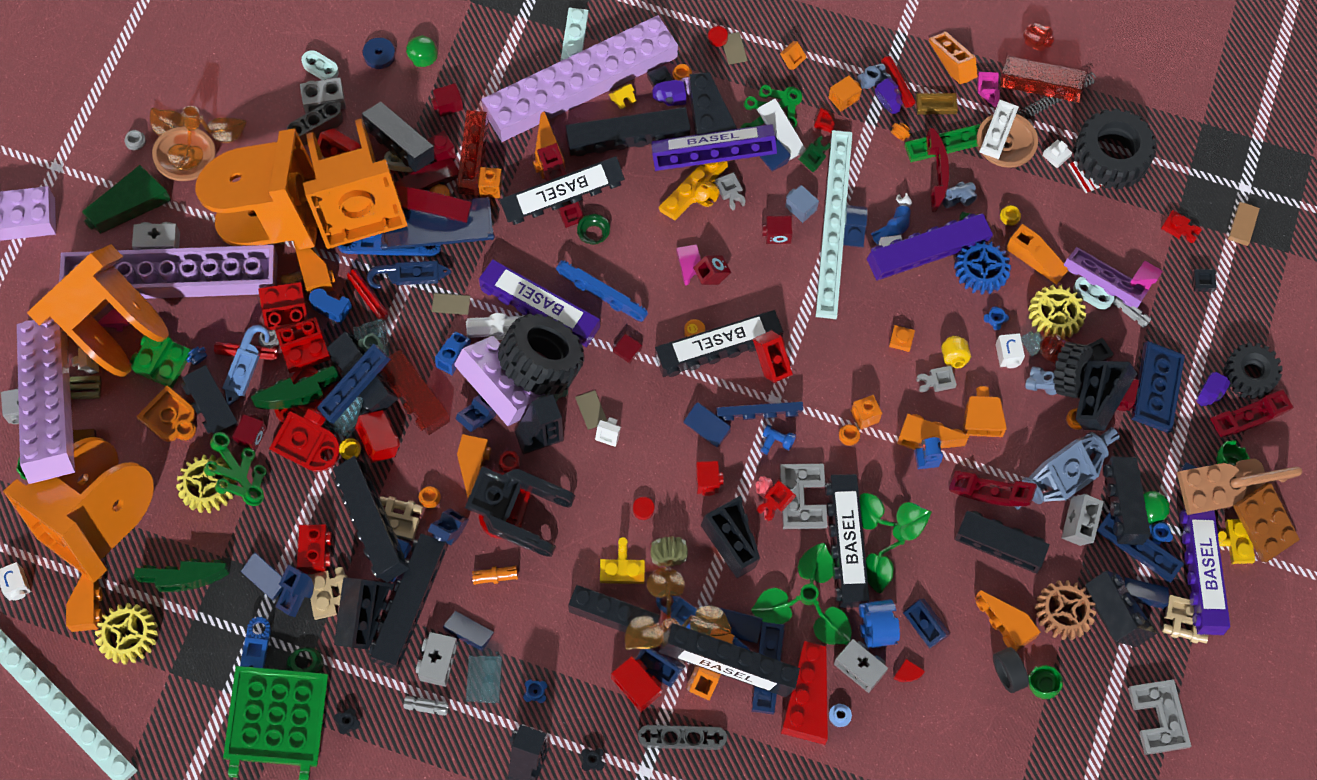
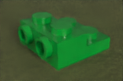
M144 335L141 340L142 348L139 353L135 352L130 360L134 373L173 388L187 364L188 353L191 349L172 342L169 337L163 342H157Z

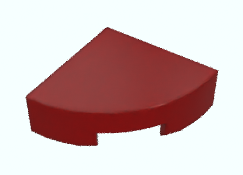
M820 108L814 128L832 133L835 123L829 112L824 108Z
M906 659L893 679L899 682H911L921 678L925 671Z

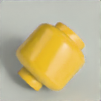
M951 336L942 344L941 350L947 366L962 368L970 361L969 345L964 338Z

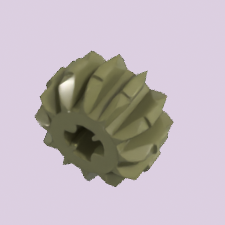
M680 537L658 538L651 543L652 562L657 564V566L674 567V565H681L687 561L688 548L686 541Z

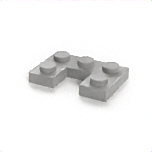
M780 464L781 482L796 495L791 503L782 511L783 529L827 528L826 505H804L803 488L825 486L824 464Z
M1174 680L1135 685L1128 688L1133 710L1156 707L1161 728L1139 732L1145 755L1191 747Z

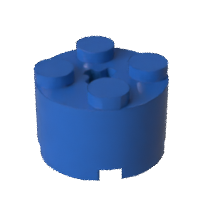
M892 599L859 604V614L863 618V624L860 625V634L862 638H865L867 648L898 644L897 641L900 639L899 620L895 618L892 612L897 611Z

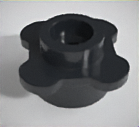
M348 708L344 713L335 714L334 720L339 725L338 731L340 734H347V732L360 727V721L355 716V709Z
M601 748L596 750L583 749L581 752L583 757L582 769L586 772L589 770H603V750Z

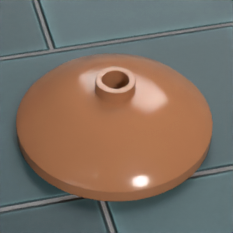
M994 114L987 117L978 129L977 145L979 150L982 147ZM1016 114L1004 144L1007 148L1003 147L999 159L983 153L982 155L991 163L1001 167L1012 168L1027 163L1037 150V132L1027 119Z
M183 126L172 128L159 136L153 146L152 157L156 168L164 176L177 181H189L198 178L203 168L216 157V151L212 139L205 132L194 127Z

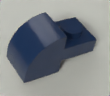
M846 205L843 246L864 247L867 207Z
M478 395L473 399L471 405L457 413L455 419L472 432L478 427L483 429L492 421L497 413L481 395Z
M450 508L442 513L439 520L431 523L428 532L432 533L435 539L452 545L463 532L469 518Z
M288 564L279 583L284 589L275 607L289 616L296 617L304 597H312L314 585L309 575Z

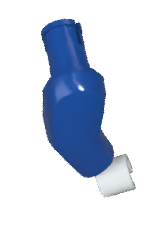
M905 193L903 199L900 194L896 197L900 206L896 208L894 218L889 220L883 228L871 233L877 245L880 242V238L902 235L908 229L911 212L909 207L912 201L907 193Z

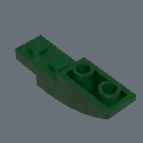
M334 366L325 367L311 377L300 379L296 384H293L291 378L279 380L270 388L258 390L255 395L251 396V399L258 409L298 407L324 398L322 389L340 380Z
M188 559V561H181L180 570L173 566H166L165 569H156L155 566L143 565L142 568H135L134 577L139 583H155V587L159 592H179L196 589L218 581L230 573V569L221 560L202 562L199 559Z

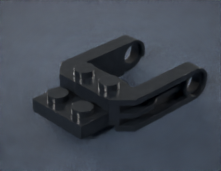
M482 466L464 508L484 516L483 520L489 533L540 555L552 557L556 545L539 539L540 536L506 522L511 514L520 488L567 508L572 507L576 496L566 489L520 469H515L501 475Z

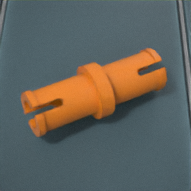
M517 565L503 568L493 566L492 569L472 571L473 584L490 582L499 584V581L518 580Z

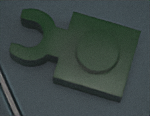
M822 136L818 137L814 143L809 144L798 158L812 172L816 171L826 158L824 152L831 146L830 143L825 146L821 145Z

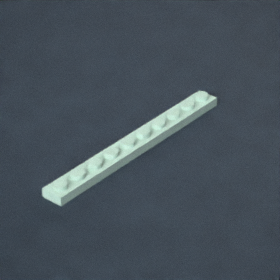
M832 130L816 305V317L837 319L852 132Z
M0 629V664L112 780H128L138 770Z

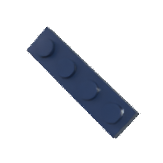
M373 344L319 404L317 409L329 422L334 424L391 359L377 345Z
M803 402L717 407L716 416L724 422L734 421V417H743V420H753L758 415H764L765 419L777 418V414H785L786 417H796L804 409Z
M1109 512L1097 529V532L1171 583L1184 563L1149 539L1143 545L1118 544L1117 537L1113 533V516Z
M762 622L759 654L781 661L785 625ZM754 686L751 712L774 715L777 694Z

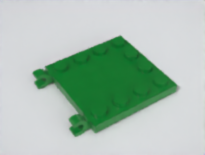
M235 666L223 759L230 760L229 777L238 778L240 761L297 765L300 766L299 780H309L310 767H317L328 674Z

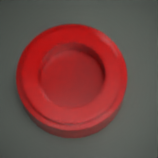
M722 26L711 28L708 33L710 44L715 47L725 45L728 41L727 30Z
M647 497L636 499L633 503V514L640 520L651 518L655 508L653 501Z

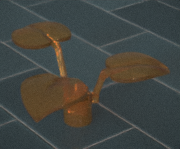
M186 106L182 110V114L151 108L150 111L151 127L159 136L172 128L183 126L187 128V145H173L167 152L168 161L176 169L180 170L195 168L203 159L202 149L198 146H191L192 130H196L200 123L209 134L213 133L214 140L230 143L240 137L246 126V120L216 118L211 120L207 126L204 117L200 116L199 109L195 106Z
M667 567L658 568L647 580V589L653 596L659 598L667 596V619L662 622V626L660 623L655 624L654 620L649 616H640L633 619L625 633L626 650L655 648L662 643L664 632L672 623L679 625L676 619L671 618V596L682 595L685 582L683 577L674 569ZM712 605L699 607L696 610L695 616H689L682 625L686 627L690 623L692 630L709 636H723L731 633V627L724 612Z

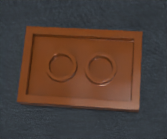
M1265 483L1233 505L1261 562H1268L1300 540L1271 483Z

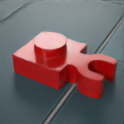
M1174 210L1171 211L1161 228L1178 239L1181 235H1184L1190 243H1194L1197 239L1191 233L1199 235L1202 230L1198 226L1188 225L1190 219Z
M778 480L764 496L768 501L760 504L757 511L762 514L764 510H768L765 518L770 521L775 516V510L779 509L782 512L796 495Z

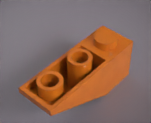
M1022 224L1010 238L1006 250L1056 285L1068 272L1062 260L1046 242Z
M907 414L897 444L915 450L922 448V441L924 439L937 437L940 438L941 448L960 447L966 445L969 435H966L959 429L952 430L944 427L940 422L924 420L920 415Z
M462 434L457 457L467 497H469L480 468L484 467L485 460L490 459L492 448L489 447L488 439Z
M82 574L66 604V627L71 632L99 629L97 623L102 622L103 619L102 610L99 608V600H102L103 596L102 588L99 587V579L94 583Z
M982 590L976 595L977 607L982 612L985 611L990 618L991 626L995 630L1000 631L1003 635V641L1008 648L1012 647L1015 651H1018L1036 639L1041 633L1026 613Z
M713 626L709 636L732 644L735 635ZM695 665L685 688L689 692L710 701L721 674Z

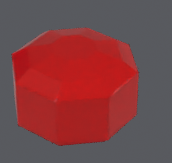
M312 408L307 409L303 416L318 426H322L326 419L320 411Z
M506 451L500 455L499 466L505 473L519 469L520 457L515 451Z

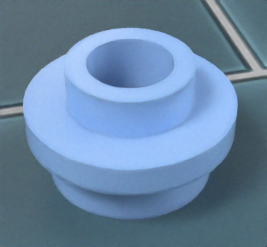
M836 704L830 709L829 719L833 725L844 727L850 723L852 713L849 707L844 704ZM841 711L844 713L845 717L840 719L837 717L836 713Z

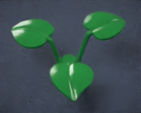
M863 493L859 495L862 527L872 530L876 528L878 522L883 525L893 526V536L898 540L896 543L880 551L879 555L871 553L866 558L867 581L876 592L883 593L884 589L890 584L894 573L891 560L883 555L899 545H904L906 540H915L924 530L932 512L915 503L906 502L897 511L896 523L884 521L881 519L885 512L882 501L873 494Z
M825 543L810 548L799 560L798 573L800 577L810 579L809 584L802 587L799 596L788 602V596L783 590L770 588L759 596L751 611L754 616L763 618L762 622L784 624L792 617V611L789 606L798 601L805 605L814 604L820 616L813 626L814 634L818 640L829 645L848 644L851 640V626L846 614L836 607L828 608L823 614L817 601L819 591L814 585V580L818 583L829 581L833 577V566H835Z

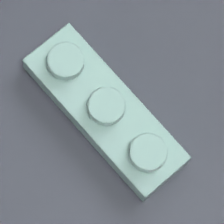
M569 8L561 61L583 51L588 10Z

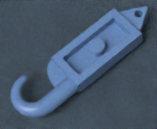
M254 325L248 328L240 347L237 349L223 385L226 401L229 406L241 396H245L258 363L259 351L250 344L253 335L256 332H262L265 335V342H269L270 334L264 326Z

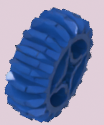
M983 240L981 244L975 242V246L968 247V250L962 248V251L956 256V263L954 265V269L957 270L955 275L960 277L959 284L966 283L965 290L971 287L973 288V293L976 290H980L981 295L984 294L985 290L989 294L993 292V289L996 291L1000 290V287L1004 286L1007 282L1006 280L1009 279L1011 265H1009L1010 258L1005 257L1006 251L1000 252V245L993 247V242L987 245ZM979 256L978 259H972V261H968L972 257ZM997 274L993 278L986 279L988 275Z

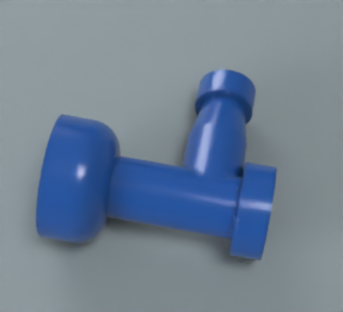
M767 425L763 432V437H766L760 452L768 455L769 449L775 440L782 442L784 449L790 450L796 435L793 433L785 435L772 429V426Z

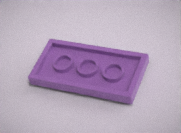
M1076 247L1064 263L1069 272L1083 276L1088 283L1100 286L1107 294L1119 297L1124 304L1130 307L1138 308L1149 291L1138 284L1135 287L1129 285L1132 280L1130 277Z

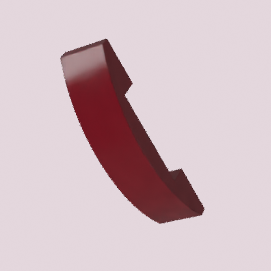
M930 128L926 135L927 155L936 156L938 186H934L930 193L931 210L936 212L948 188L949 161L942 139L934 128Z
M557 143L537 150L547 182L567 175ZM570 200L563 202L564 207L557 210L565 228L578 224L583 218L579 203L571 204Z
M446 159L424 166L417 172L414 171L394 184L395 186L426 191L441 182L446 185L461 177L462 174L453 159Z
M395 186L402 208L405 210L410 209L446 217L455 221L468 222L472 203L469 201L435 192Z
M1282 389L1245 407L1213 416L1210 420L1219 436L1226 437L1268 422L1292 410L1294 407Z
M955 471L949 491L966 498L995 505L1029 506L1033 500L1037 485L1016 480L1012 484L982 479L973 473Z

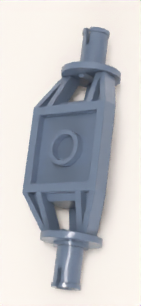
M1112 427L1100 436L1089 432L1085 437L1074 440L1044 461L1029 478L1025 477L1022 479V482L1037 485L1032 501L1041 504L1046 501L1066 500L1098 478L1104 459L1108 457L1107 446L1119 439V435H1116L1118 432ZM1092 453L1096 455L1093 461L1089 457ZM1046 488L1049 491L1042 494L1041 490ZM1014 506V507H1015L1016 509H1020L1022 506Z

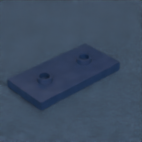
M1150 341L1144 343L1138 375L1139 384L1131 420L1166 433L1172 432L1185 359L1184 354Z

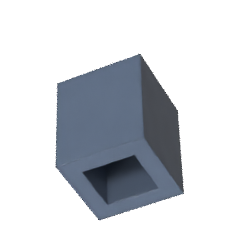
M802 185L797 189H792L786 196L785 207L802 223L818 209L819 200Z

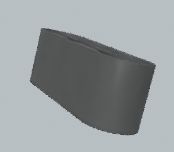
M334 101L327 102L291 122L287 126V130L296 129L297 133H301L299 138L304 146L308 144L307 133L314 132L317 139L321 132L341 125L343 116L340 106Z

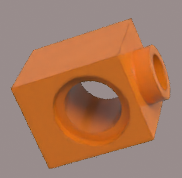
M847 76L830 87L828 98L840 111H843L860 100L862 89L856 80Z
M481 167L478 185L480 197L501 198L503 181L501 169Z
M874 395L853 403L851 413L859 430L879 423L882 412Z

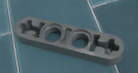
M646 725L638 732V742L646 748L719 750L725 746L727 741L726 732L719 727ZM646 731H650L652 736H658V731H662L661 743H657L658 738H651L650 742H646V739L641 736L645 735ZM669 731H673L677 734L678 738L676 742L668 743L664 739V735ZM697 732L700 735V741L696 744L690 743L687 740L688 734ZM703 732H708L707 737H714V733H719V737L723 738V740H720L719 744H714V740L707 739V744H703Z

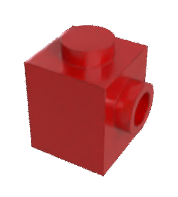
M718 461L696 462L697 494L712 496L715 493H719L720 485H723L724 482L723 472H719Z

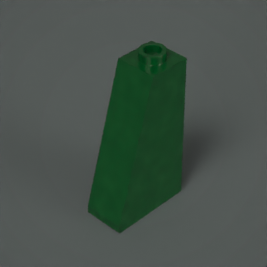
M139 165L82 211L85 217L84 223L89 229H95L102 234L168 203L171 199L167 190Z

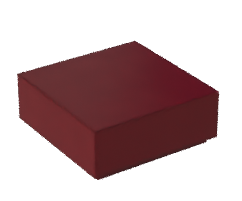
M625 334L613 348V353L631 363L642 349V344Z

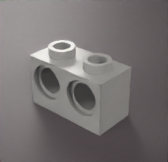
M328 78L326 80L308 81L300 84L302 102L306 114L330 101L338 103L340 109H346L340 78Z

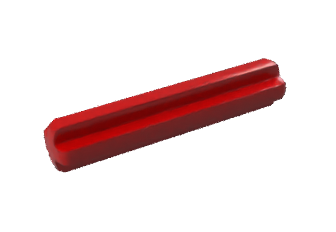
M885 56L881 63L885 65L886 72L890 74L892 80L898 85L899 92L902 94L901 100L905 108H911L915 104V100L892 57Z
M356 269L347 273L349 281L378 320L383 321L389 316L388 311Z
M216 342L214 352L218 355L235 356L241 344ZM255 346L259 351V359H277V348Z

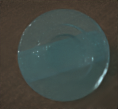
M1030 331L1021 337L1022 344L1031 356H1034L1039 350L1044 348V338L1039 332L1034 333Z

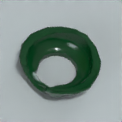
M590 214L580 220L577 226V234L586 244H599L609 236L610 224L603 216ZM591 226L599 227L603 237L597 241L589 239L586 235V230Z
M310 647L296 649L288 657L286 662L287 671L321 673L324 666L323 657L319 651ZM303 651L310 652L313 658L312 664L306 669H300L295 664L297 656Z

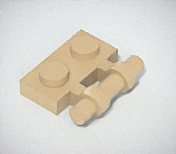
M380 496L382 505L386 506L385 512L396 537L414 541L419 518L412 517V514H422L423 506L417 505L414 501L410 500L404 502L396 500V497L389 496V498ZM394 508L404 510V515L394 513Z
M343 567L336 568V577L331 579L328 571L309 575L314 585L310 600L315 620L337 615L336 606L340 604L343 577L348 578ZM338 586L340 595L334 597L332 588Z
M1169 595V603L1166 607L1164 618L1173 620L1172 625L1163 624L1162 632L1170 634V637L1178 638L1179 636L1189 639L1193 643H1207L1208 635L1197 634L1196 626L1193 625L1194 607L1190 604V600ZM1181 622L1193 625L1192 631L1181 628Z

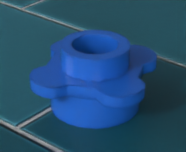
M995 306L991 308L989 314L984 315L983 319L984 322L991 324L994 330H1000L1001 325L1008 322L1009 316L1005 314L1004 310Z
M196 347L188 353L187 362H191L195 366L206 359L208 355L205 353V347L200 349Z
M1166 522L1149 526L1152 542L1159 546L1162 542L1172 541L1173 535Z
M526 681L524 700L526 702H545L546 682Z

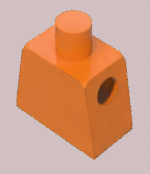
M977 387L976 396L969 397L966 404L962 431L969 436L1003 437L1007 428L1001 399L999 397H990L989 387Z

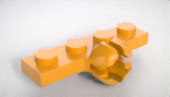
M727 161L699 165L659 206L660 212L676 220L692 203H699L704 207L712 206L713 203L708 201V199L716 202L720 194L718 186L712 182L728 167Z

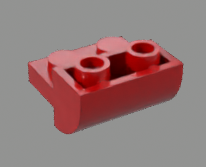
M301 282L258 288L264 327L267 330L281 329L308 320Z
M316 317L275 330L289 373L331 360Z

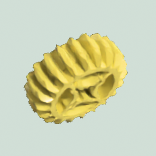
M1052 285L1049 289L1044 287L1041 292H1036L1035 297L1031 299V305L1028 310L1031 312L1029 319L1033 320L1032 326H1038L1037 333L1045 332L1044 338L1050 334L1052 335V340L1056 339L1057 336L1062 340L1065 338V335L1070 338L1073 333H1078L1079 327H1082L1086 317L1084 311L1086 308L1085 305H1081L1082 298H1076L1077 292L1071 294L1070 287L1063 290L1062 285L1058 289ZM1041 306L1044 308V311L1047 313V318L1044 316V314H1043V312H1042ZM1067 307L1071 310L1073 318L1070 317Z
M203 455L200 461L197 457H194L195 463L187 462L188 469H181L180 472L183 476H177V480L180 482L176 486L177 490L180 491L178 495L180 499H183L185 505H189L191 510L194 511L197 508L202 513L206 508L207 512L211 513L212 507L220 510L219 505L221 503L227 506L226 498L233 499L232 493L220 494L215 490V485L218 479H215V475L208 476L204 473V467L209 461H214L218 465L230 469L221 457L216 460V457L211 455L208 460L206 455ZM223 477L224 479L228 480L230 484L237 483V481ZM208 481L211 482L209 485L207 484V486H203L204 483ZM191 486H195L196 489H199V497H196L191 494Z
M127 603L124 609L122 605L118 604V611L109 608L111 615H102L105 622L97 623V626L102 630L95 631V635L100 637L96 640V644L101 646L99 651L105 653V657L108 660L113 658L114 663H118L121 660L123 664L127 665L129 658L132 663H136L137 656L141 659L145 658L144 651L151 653L152 650L149 648V645H156V641L152 638L158 636V632L154 630L158 625L156 622H152L154 617L152 614L148 615L149 611L146 608L141 610L138 604L132 608V605ZM125 619V621L122 624L116 625L117 623ZM137 620L143 623V635L136 631L138 626L136 624ZM128 630L132 633V634H129L128 636L126 635V637H124V636L121 634V633L124 634L125 632L128 633ZM111 633H114L117 636L116 648L112 647L111 645ZM132 643H137L135 646L128 649V647Z

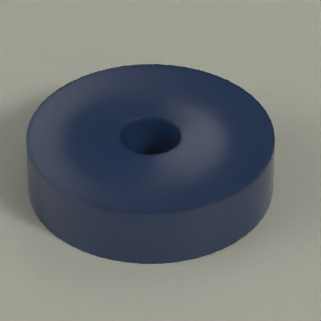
M385 38L369 40L363 47L364 61L374 69L387 68L395 60L393 44Z

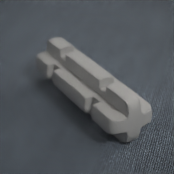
M1119 297L1115 298L1113 304L1118 308L1121 307L1122 311L1134 321L1137 320L1140 326L1146 327L1150 323L1151 317L1146 313L1142 314L1143 311L1141 309L1124 304Z
M406 696L403 707L408 710L416 709V711L432 714L437 712L438 715L445 716L448 713L449 705L447 702L439 701V703H436V700L415 699V697Z

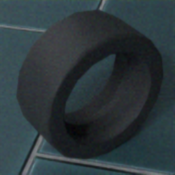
M1012 647L993 654L995 670L1008 692L1014 693L1028 687L1029 678L1020 656Z

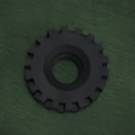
M1068 342L1061 348V353L1058 354L1059 359L1055 364V378L1053 379L1055 383L1054 389L1058 395L1080 398L1087 363L1094 359L1091 346Z
M1252 342L1247 343L1245 347L1242 344L1228 358L1223 372H1226L1224 376L1230 381L1229 388L1232 386L1235 388L1233 390L1235 394L1239 391L1242 393L1240 397L1245 398L1247 395H1250L1249 399H1255L1256 396L1260 399L1265 394L1268 395L1279 383L1283 367L1278 366L1281 360L1280 358L1275 359L1276 352L1274 350L1271 353L1267 351L1270 347L1265 345L1264 348H1261V343H1256L1252 346ZM1247 365L1254 366L1260 372V376L1258 378L1248 376L1244 370Z

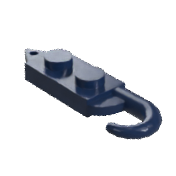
M438 261L395 263L394 265H378L373 267L367 274V281L371 287L380 289L381 285L376 284L373 281V277L376 274L388 273L389 280L396 285L435 284L452 272L451 269L438 264Z

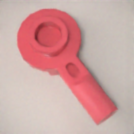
M761 476L759 481L756 482V492L762 497L763 503L768 501L764 496L773 487L771 478H766L765 476ZM764 510V519L767 520L765 516L768 514V510Z

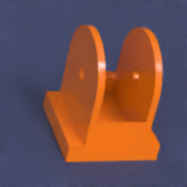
M362 118L355 120L361 149L324 159L314 132L306 134L316 179L304 182L303 187L327 249L408 226L387 161L385 159L376 162Z
M296 129L279 131L277 142L227 151L210 161L200 172L195 185L196 195L205 208L217 212L215 228L220 238L227 244L232 246H257L295 241L298 249L315 247L318 225L306 198L303 183L315 180L316 176L313 164ZM241 177L239 181L232 182L235 178Z
M110 244L90 253L35 304L27 314L39 326L53 319L96 363L112 374L124 377L131 371V363L120 345L93 318L110 303L131 325L150 339L163 342L169 333L164 321L156 310L114 267L123 256Z
M90 437L73 444L75 473L32 484L28 483L27 485L16 479L3 492L37 540L95 583L107 571L101 559L145 515L152 500L154 484L152 476L147 469L132 462L119 464L118 454L113 445L102 438ZM84 474L82 480L77 482L79 477ZM119 500L118 504L113 507L114 503Z

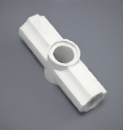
M495 313L485 318H467V337L494 336L497 340H503L511 324L522 316L508 317L503 313Z

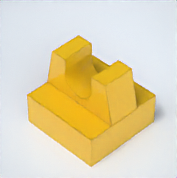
M631 84L624 85L609 94L611 100L620 109L626 107L623 102L624 98H627L630 103L636 101L633 93L635 90Z

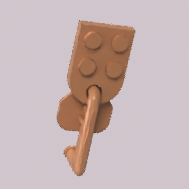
M1247 459L1238 461L1235 466L1222 463L1177 472L1186 513L1191 515L1232 507L1235 503L1267 482L1277 480L1285 482L1288 479L1300 476L1302 468L1291 467L1264 472V467L1259 460Z

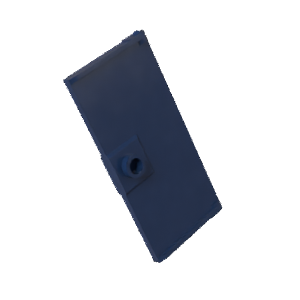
M490 197L465 199V201L472 203L467 223L438 215L403 209L408 226L381 233L380 247L382 250L494 240Z

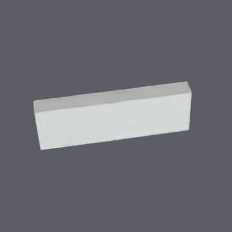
M773 99L760 106L757 111L766 125L773 124L776 138L791 154L789 161L801 155L806 148L777 100Z
M999 100L980 153L999 159L1019 106Z

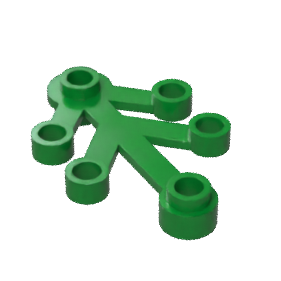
M763 85L759 89V96L763 99L768 97L782 99L778 104L781 109L787 106V119L793 122L792 127L794 129L797 125L795 109L802 101L801 91L796 87H788L785 91L771 89L768 85ZM763 89L768 91L767 95L762 92ZM790 94H794L796 99H792ZM749 96L744 101V107L747 110L758 109L768 102L757 101L756 98ZM747 101H752L753 106L748 105ZM760 116L752 123L742 124L739 129L761 126L765 122Z
M222 432L215 433L210 441L211 448L221 454L230 469L222 467L214 461H209L204 467V473L208 476L218 474L237 481L241 485L240 487L230 484L226 479H219L215 485V490L218 493L225 494L230 492L241 496L243 501L250 506L260 505L264 499V492L260 485L267 472L265 467L262 465L254 467L251 473L253 481L250 484L247 474L250 464L255 457L254 450L245 448L240 455L242 462L239 466L227 448L230 443L229 437Z

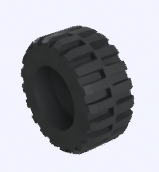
M1105 109L1101 110L1100 114H1093L1090 119L1085 121L1074 145L1075 162L1080 161L1077 167L1080 172L1083 170L1086 172L1084 177L1088 180L1090 178L1095 180L1093 184L1098 186L1102 184L1107 189L1112 187L1123 189L1124 185L1126 187L1133 186L1135 182H1139L1147 173L1156 155L1157 141L1154 139L1155 134L1153 130H1149L1150 125L1146 121H1141V117L1137 114L1134 116L1128 110L1122 112L1120 109H1113L1112 111ZM1103 139L1118 140L1129 148L1132 157L1127 159L1112 158L1101 150L1098 141Z
M529 314L517 318L511 324L499 345L498 359L502 370L506 371V376L509 379L511 378L515 385L518 387L519 385L522 386L527 392H535L536 395L545 394L549 396L554 395V393L555 395L562 393L570 387L583 365L584 351L582 344H579L580 340L577 335H574L569 327H565L563 322L555 321L550 316L543 317L542 314H535L534 316ZM535 351H537V352L543 354V355L546 356L547 358L542 357L541 355H539V354L536 353Z

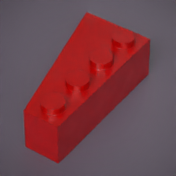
M804 641L797 666L800 668L796 689L790 694L781 734L826 745L828 740L826 646Z

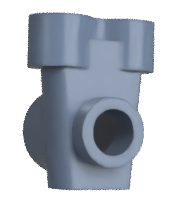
M880 63L868 66L864 73L857 76V81L862 89H869L877 86L885 79L891 78V76L886 72L885 65Z
M960 182L956 186L947 189L946 197L942 201L944 207L950 208L959 202H962L964 206L971 205L977 199L975 185L972 182L966 184Z
M1033 366L1030 377L1026 380V389L1033 391L1044 389L1049 395L1057 394L1054 389V373Z

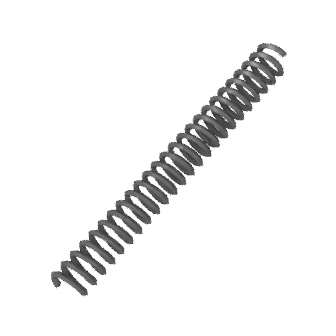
M1090 72L1082 76V78L1080 77L1076 81L1069 83V85L1067 84L1063 88L1056 90V92L1054 91L1050 95L1043 97V99L1037 100V102L1030 104V106L1024 107L1017 111L1016 114L1020 113V116L1023 115L1025 119H1029L1035 113L1042 112V109L1045 110V108L1051 107L1052 104L1055 105V102L1058 103V101L1064 100L1065 97L1068 98V95L1071 96V94L1077 93L1078 90L1081 91V88L1084 89V87L1090 86L1091 83L1094 84V79L1090 74L1094 77L1096 75Z

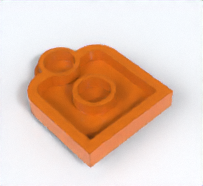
M168 386L137 415V418L144 425L167 442L174 441L177 438L183 441L190 440L196 433V427L193 423L195 420L193 407Z

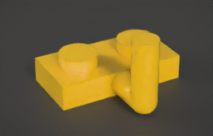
M1240 519L1226 520V533L1224 531L1218 533L1219 546H1229L1231 564L1254 563L1256 560L1253 544Z
M622 537L618 541V560L600 559V583L644 584L645 560H627V539Z

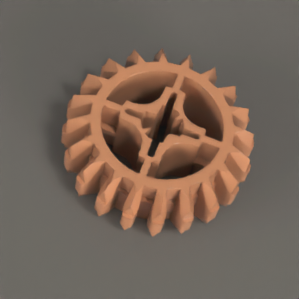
M1060 580L1056 582V585L1050 583L1047 586L1048 589L1043 588L1041 591L1042 595H1039L1036 599L1039 602L1035 605V609L1039 611L1036 613V618H1042L1039 626H1047L1045 633L1052 630L1053 638H1056L1058 634L1061 635L1062 640H1065L1067 635L1070 640H1074L1076 635L1082 637L1084 632L1090 630L1089 625H1093L1095 622L1092 618L1096 615V611L1092 610L1095 607V603L1089 602L1092 598L1091 595L1084 594L1086 587H1083L1081 590L1077 589L1078 583L1070 586L1069 580H1066L1064 586ZM1064 595L1069 596L1074 600H1069ZM1051 598H1053V600L1055 601L1054 605L1056 608V610L1052 614L1049 610V601ZM1063 607H1064V609H1065V608H1067V609L1071 608L1068 613H1067V611H1066V613L1063 612V611L1060 612ZM1078 607H1080L1082 611V619L1080 623L1076 619L1078 616L1075 612V610ZM1057 620H1062V621H1064L1067 625H1063V624L1057 622Z

